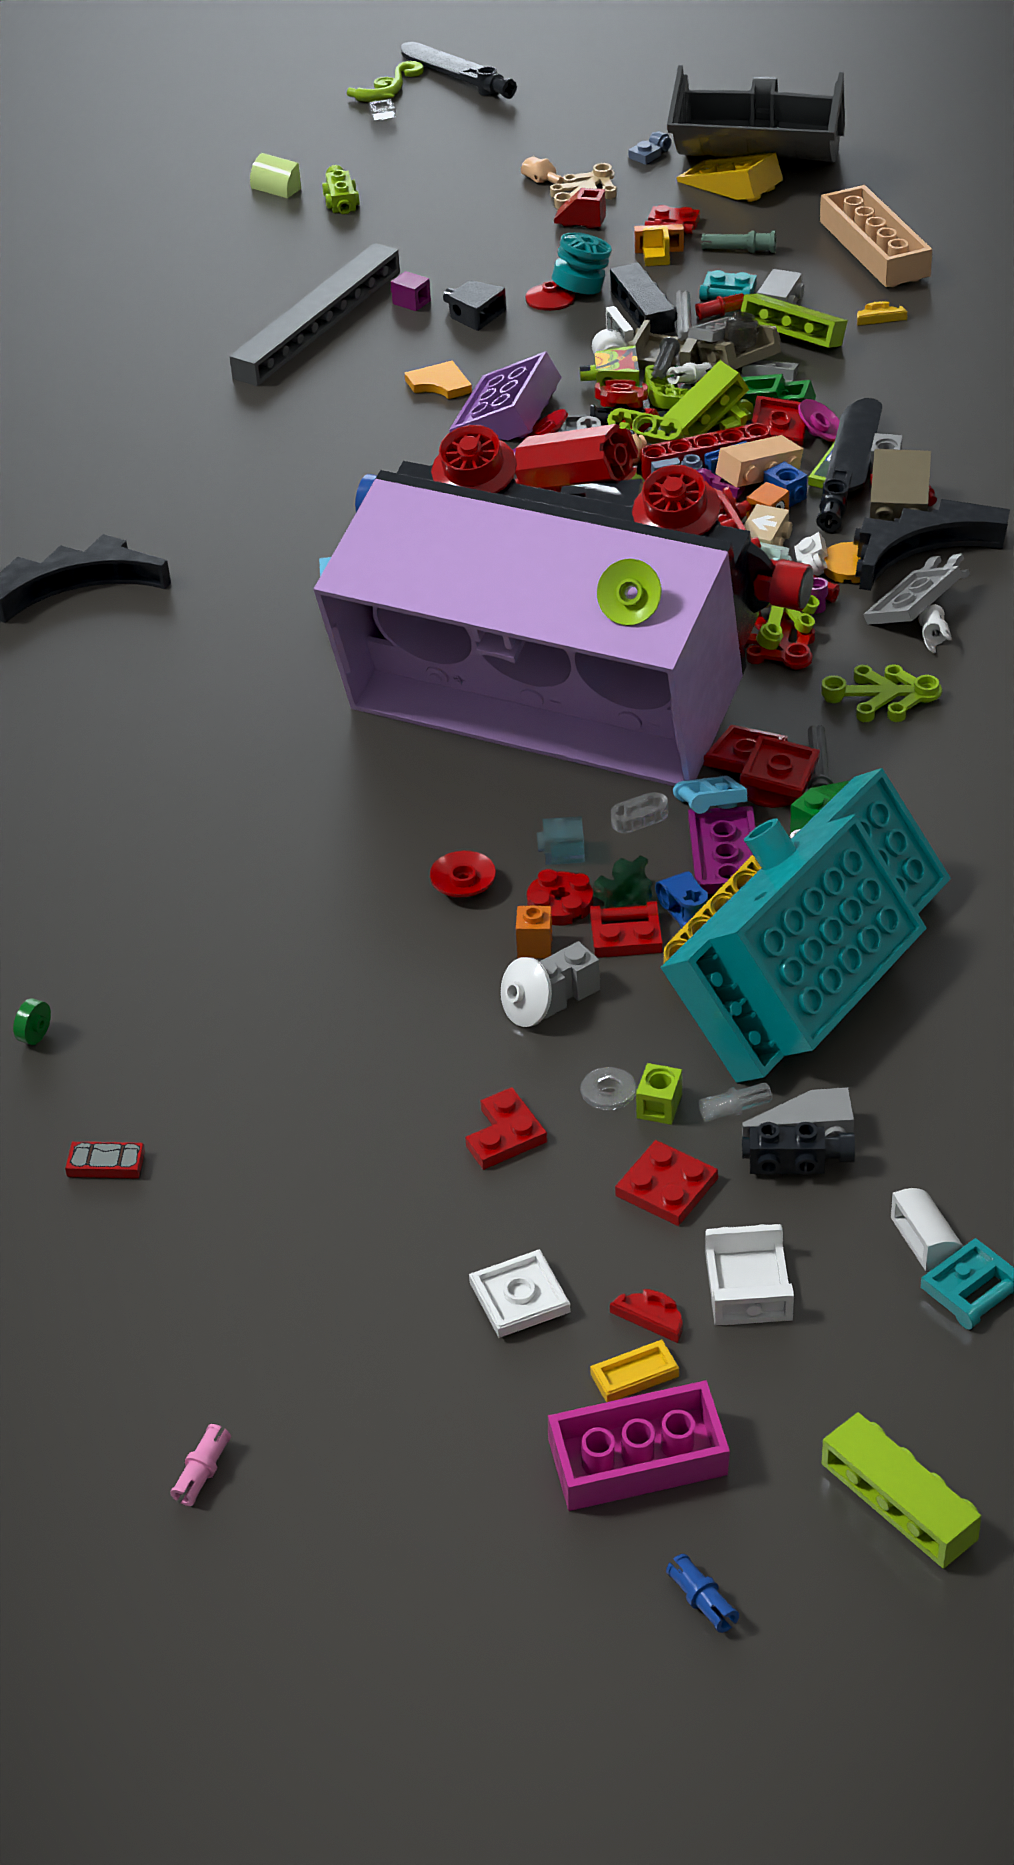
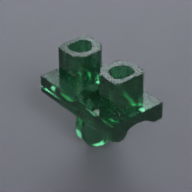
M641 855L633 862L620 858L614 863L612 868L613 880L601 875L594 881V896L605 902V908L624 907L627 903L632 905L634 902L638 905H646V902L652 899L650 887L653 885L652 881L645 874V866L648 864V859Z

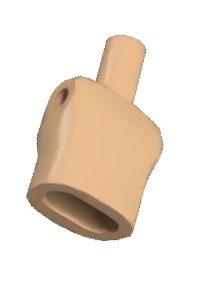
M529 157L521 166V173L536 183L546 181L554 184L563 183V177L556 174V168L548 159Z

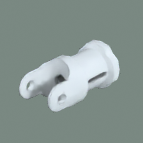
M937 604L928 606L918 617L919 623L923 626L922 635L928 650L934 654L936 653L935 647L946 639L949 641L952 639L949 626L944 621V610Z

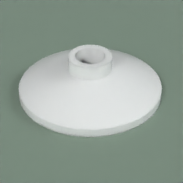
M521 957L514 960L507 967L503 975L501 1001L506 1015L513 1023L521 1027L534 1026L542 1021L550 1007L552 996L551 982L545 967L538 960L531 957Z

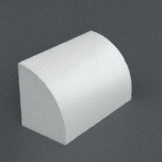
M908 1188L893 1192L891 1219L925 1271L934 1269L964 1247L926 1191L918 1188Z

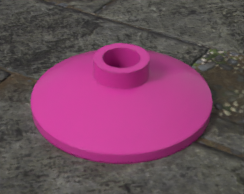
M811 399L803 400L798 406V411L808 432L813 436H819L825 440L835 442L840 422L838 417L828 407L818 401Z

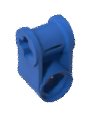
M689 871L656 882V895L661 906L673 916L681 928L708 901V893L698 884Z

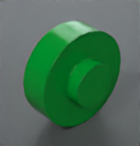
M30 998L20 1006L13 1025V1033L16 1040L29 1045H36L43 1039L51 1020V1009L46 1002Z

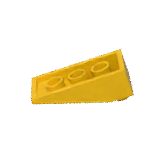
M776 152L705 159L676 177L679 183L736 200L747 199L748 202L760 199L762 193L774 190L775 185L783 180Z

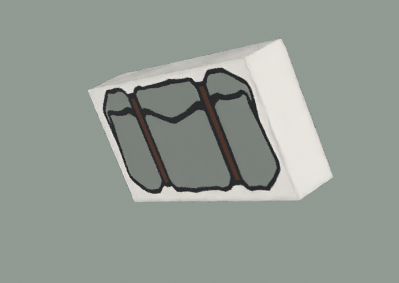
M615 306L607 307L606 328L619 331L628 345L629 341H632L634 338L633 328Z

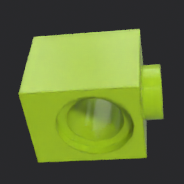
M647 1063L636 1092V1115L638 1119L672 1125L682 1097V1069Z

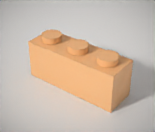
M783 435L723 447L719 451L715 474L735 487L764 482V471L784 461L799 470L803 448Z

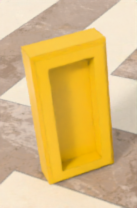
M663 1340L590 1366L591 1376L606 1402L619 1400L679 1377V1367Z

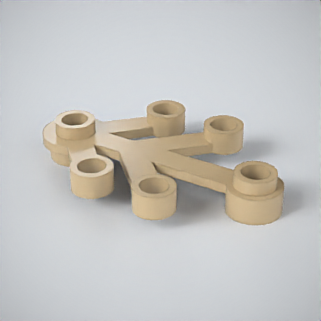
M599 163L594 165L592 172L567 174L563 177V184L551 185L550 195L554 197V207L557 211L582 187L597 189L596 185L598 183L602 184V189H605L606 199L615 198L617 190L616 186L611 182V179L614 178L612 166L607 163Z

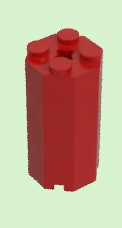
M618 424L529 436L516 447V453L514 454L517 462L515 474L521 485L561 492L562 486L631 480L637 471V466L632 467L633 459L638 458V449L631 431L626 428L620 429Z

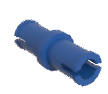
M679 1554L674 1557L673 1560L682 1570H677L669 1562L666 1573L687 1594V1602L692 1608L700 1609L718 1632L723 1633L730 1630L732 1626L723 1616L729 1617L736 1624L739 1619V1612L718 1592V1584L712 1577H705L692 1563L687 1554Z

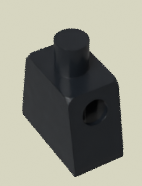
M467 281L456 290L447 288L443 294L444 302L449 303L450 317L476 331H479L506 311L505 288L501 286Z

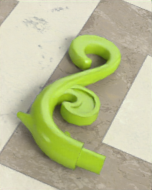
M416 61L402 62L395 69V78L380 77L375 79V89L361 87L355 89L349 87L347 96L361 102H378L392 98L403 85L401 72L404 71L406 77L419 76L424 71L423 64Z

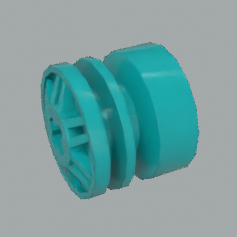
M573 232L563 234L560 239V247L558 248V256L560 258L555 261L551 276L552 281L558 286L582 294L599 293L602 290L606 275L603 268H606L609 264L608 258L612 252L611 245L589 234Z

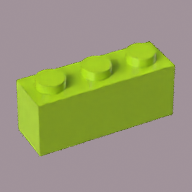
M719 360L663 417L679 421L684 438L705 434L750 389L736 370Z

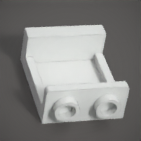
M760 1224L757 1226L707 1229L705 1231V1255L715 1326L793 1321L794 1294L792 1283L789 1284L783 1250L782 1225Z

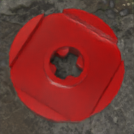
M606 380L605 386L600 387V382L595 384V398L600 400V405L603 407H615L616 403L627 404L628 407L639 408L643 406V401L648 398V385L642 383L641 388L637 387L636 381Z
M544 869L538 873V878L528 887L527 906H551L552 925L563 926L572 924V918H576L581 914L582 919L590 913V906H593V889L590 885V879L583 873L556 872L552 869ZM556 897H562L561 900L555 899Z

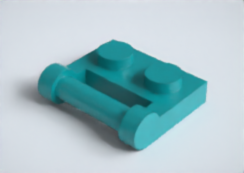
M721 270L708 271L703 285L701 284L699 299L708 300V298H716L717 296L724 298L739 293L744 295L753 294L757 284V275H749L746 272L736 274L725 273Z
M974 1238L921 1277V1288L952 1312L962 1327L970 1330L980 1323L982 1315L1010 1294H1014V1267L977 1238ZM994 1276L1001 1280V1282L970 1304L965 1300L967 1296Z

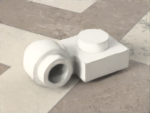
M818 532L811 537L804 538L799 544L794 546L797 562L811 565L813 573L817 576L823 574L824 569L827 568L824 558L828 556L825 539Z

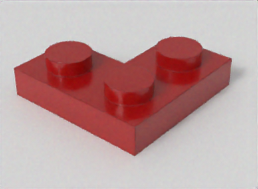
M513 1087L480 1100L481 1111L492 1126L465 1137L467 1149L483 1170L547 1142V1132Z

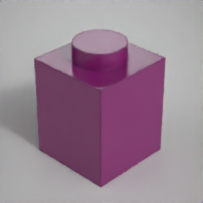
M405 271L391 281L392 303L394 305L418 311L431 301L429 278Z

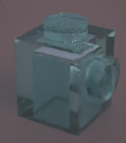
M582 816L543 819V832H537L538 852H545L546 865L585 862Z

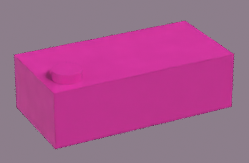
M707 1380L548 1415V1441L568 1511L728 1475L730 1450Z

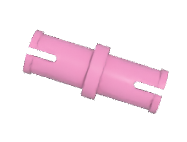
M216 1424L208 1425L195 1452H190L186 1457V1467L170 1492L172 1498L177 1501L186 1488L188 1489L180 1504L193 1506L207 1478L214 1476L217 1470L216 1462L231 1439L230 1433L224 1429L221 1436H218L216 1441H214L221 1426Z

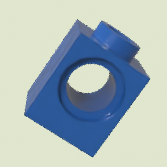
M785 461L764 471V483L769 482L789 490V507L807 499V474Z

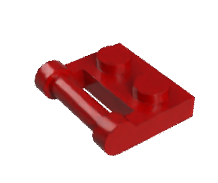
M657 901L646 902V905L617 908L600 909V905L590 906L594 954L597 958L663 953ZM635 919H647V920H648V921H638V922H625V923H608V924H602V922H609V921H622V920H635Z

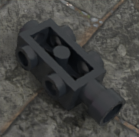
M764 1122L758 1127H749V1137H742V1159H749L750 1174H825V1159H839V1162H855V1135L852 1132L839 1133V1136H825L824 1127H816L811 1122H801L796 1127H779L773 1122Z

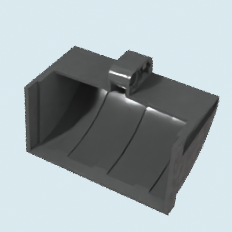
M678 65L667 121L668 133H673L675 147L679 155L736 157L776 152L778 160L800 161L801 159L813 162H835L839 151L840 136H844L845 133L844 72H839L833 96L778 92V80L773 77H753L751 91L689 90L688 75L684 74L683 65Z

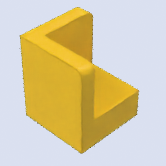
M667 226L643 229L645 266L670 265V239Z

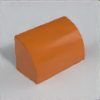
M683 224L634 226L635 253H643V229L662 226L668 227L670 252H683Z

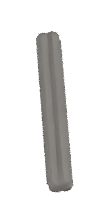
M679 290L676 293L678 339L683 341L684 339L687 340L689 328L692 327L690 293L687 290L684 292Z

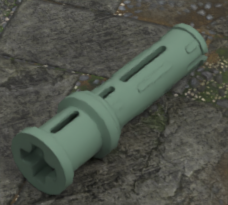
M751 230L748 234L702 233L701 241L712 242H703L701 246L702 250L748 249L750 253H755L756 250H769L771 253H775L777 234L776 230H772L771 233H756L755 230Z

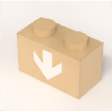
M756 504L744 524L746 530L750 531L751 538L758 537L762 543L782 547L785 539H789L792 533V522H789V510Z

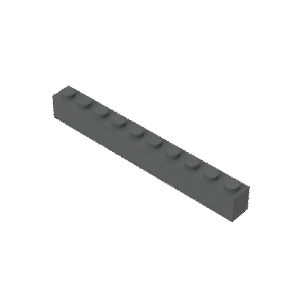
M373 243L229 356L232 379L255 386L260 385L400 272L398 249Z

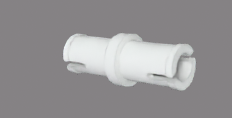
M690 362L680 367H671L667 370V375L674 374V377L667 378V380L671 384L683 382L694 384L707 373L706 370L712 368V365L710 363L695 364Z

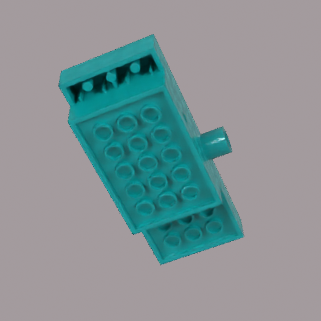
M883 768L855 776L791 839L777 818L766 821L751 831L744 838V842L761 869L660 967L736 1083L765 1077L784 1056L814 1050L927 929L918 913L951 879Z

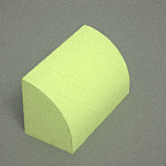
M261 153L253 163L250 174V186L252 189L289 198L301 189L299 163Z

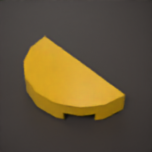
M886 301L866 304L864 310L857 312V326L907 320V311L899 305L898 309L889 306V302Z

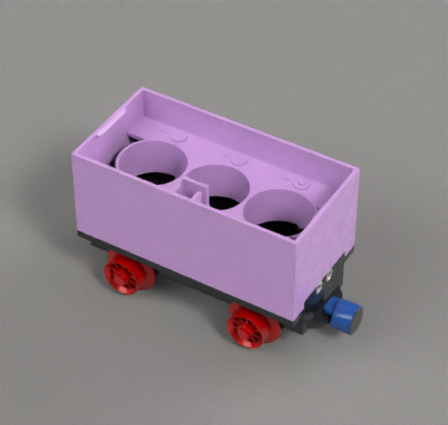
M467 425L459 427L446 435L441 441L439 454L434 459L433 465L428 466L403 460L397 473L380 470L378 475L366 474L362 478L356 492V514L313 589L350 707L354 710L675 786V784L681 781L697 779L704 763L703 756L708 752L747 667L745 645L759 616V611L770 603L772 606L801 612L806 607L811 595L814 580L812 566L785 559H780L779 561L769 559L763 550L751 542L750 531L721 525L718 521L721 503L717 491L704 481L703 476L697 470L685 465H670L659 468L651 473L644 481L642 491L635 499L634 505L625 506L517 484L514 480L517 467L514 451L504 441L499 440L498 435L492 429L482 425ZM629 558L638 559L650 565L659 576L662 587L661 601L655 613L646 621L636 625H621L610 620L602 612L597 600L598 582L603 572L614 562ZM632 587L628 590L629 599H634L637 596V589Z

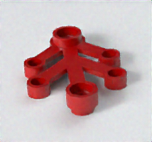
M761 610L754 625L758 630L768 622L761 616ZM783 612L780 625L783 638L777 647L779 650L763 648L756 640L757 634L751 633L745 647L748 646V643L756 645H751L747 648L746 659L751 664H760L764 659L783 661L791 669H803L812 663V653L808 645L815 641V629L812 628L806 634L797 630V642L791 644L788 640L792 630L796 629L795 623L786 612Z

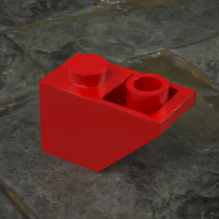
M582 187L558 209L554 223L562 224L563 226L601 227L606 217L605 189Z

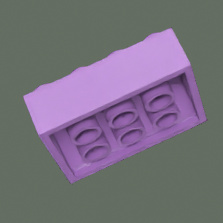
M547 351L483 375L449 431L452 432L459 427L467 425H482L492 429L501 440H510L516 437L521 439L528 436L533 431L534 424L541 417V412L548 405L549 398L556 391V386L562 378Z

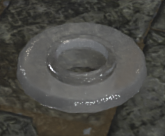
M603 1067L595 1069L586 1075L581 1082L580 1093L583 1100L590 1106L598 1109L613 1110L624 1107L634 1099L637 1092V1084L634 1077L627 1071L617 1067ZM606 1088H612L616 1091L608 1093L603 1092L601 1090Z

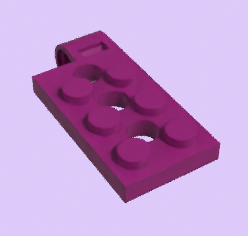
M753 806L728 809L709 808L702 814L688 809L694 878L708 894H715L729 880L722 876L730 875L731 877L753 855L744 842V838L756 828ZM726 832V833H728V834H727V835H719V834H717V833ZM720 854H731V856L723 857Z

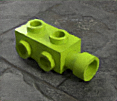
M330 166L325 173L326 182L322 183L327 209L332 208L333 213L340 212L341 214L356 211V205H360L359 193L356 191L355 179H351L349 171H344L341 166ZM342 204H348L346 207H340Z

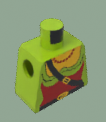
M636 346L596 351L594 353L595 365L580 366V381L600 382L601 387L605 386L606 380L624 379L636 381V386H639Z

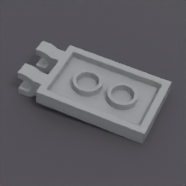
M963 554L952 555L948 559L947 564L941 568H937V565L942 562L940 556L930 557L921 570L912 571L863 614L867 625L913 621L959 579H965L970 575L969 569L960 570L959 568L960 562L964 560Z

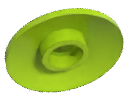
M629 558L614 562L603 572L597 586V600L602 612L610 620L621 625H636L649 619L657 610L662 596L661 582L656 571L650 565L638 559ZM635 587L637 589V596L634 599H629L628 590Z

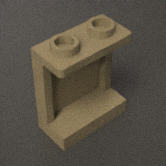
M644 320L641 327L636 329L635 336L632 341H629L627 347L636 346L639 369H646L647 366L655 364L660 352L659 346L661 341L666 337H673L678 340L680 351L673 358L671 368L676 365L683 366L690 362L697 364L700 358L697 342L701 340L687 338V340L680 341L675 336L653 334L650 332V320Z
M756 324L752 329L750 326L744 325L746 339L739 343L698 341L697 348L701 364L710 363L713 367L721 360L736 370L780 353V335L775 326L760 324L758 326Z
M874 449L870 518L894 521L895 518H901L903 508L928 512L931 451Z

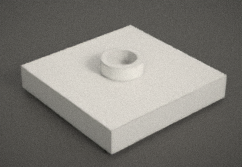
M540 1249L469 1274L470 1284L498 1338L571 1312L570 1303Z

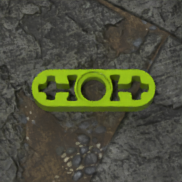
M624 408L613 410L607 418L608 425L621 422L619 424L620 429H631L638 436L642 434L647 443L657 444L684 438L682 426L675 419ZM644 423L653 425L652 429L648 432L638 431L639 427Z

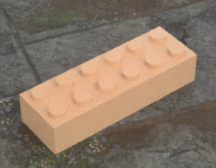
M862 185L821 195L820 222L885 287H895L898 284L909 281L916 282L931 276L932 248L867 186Z

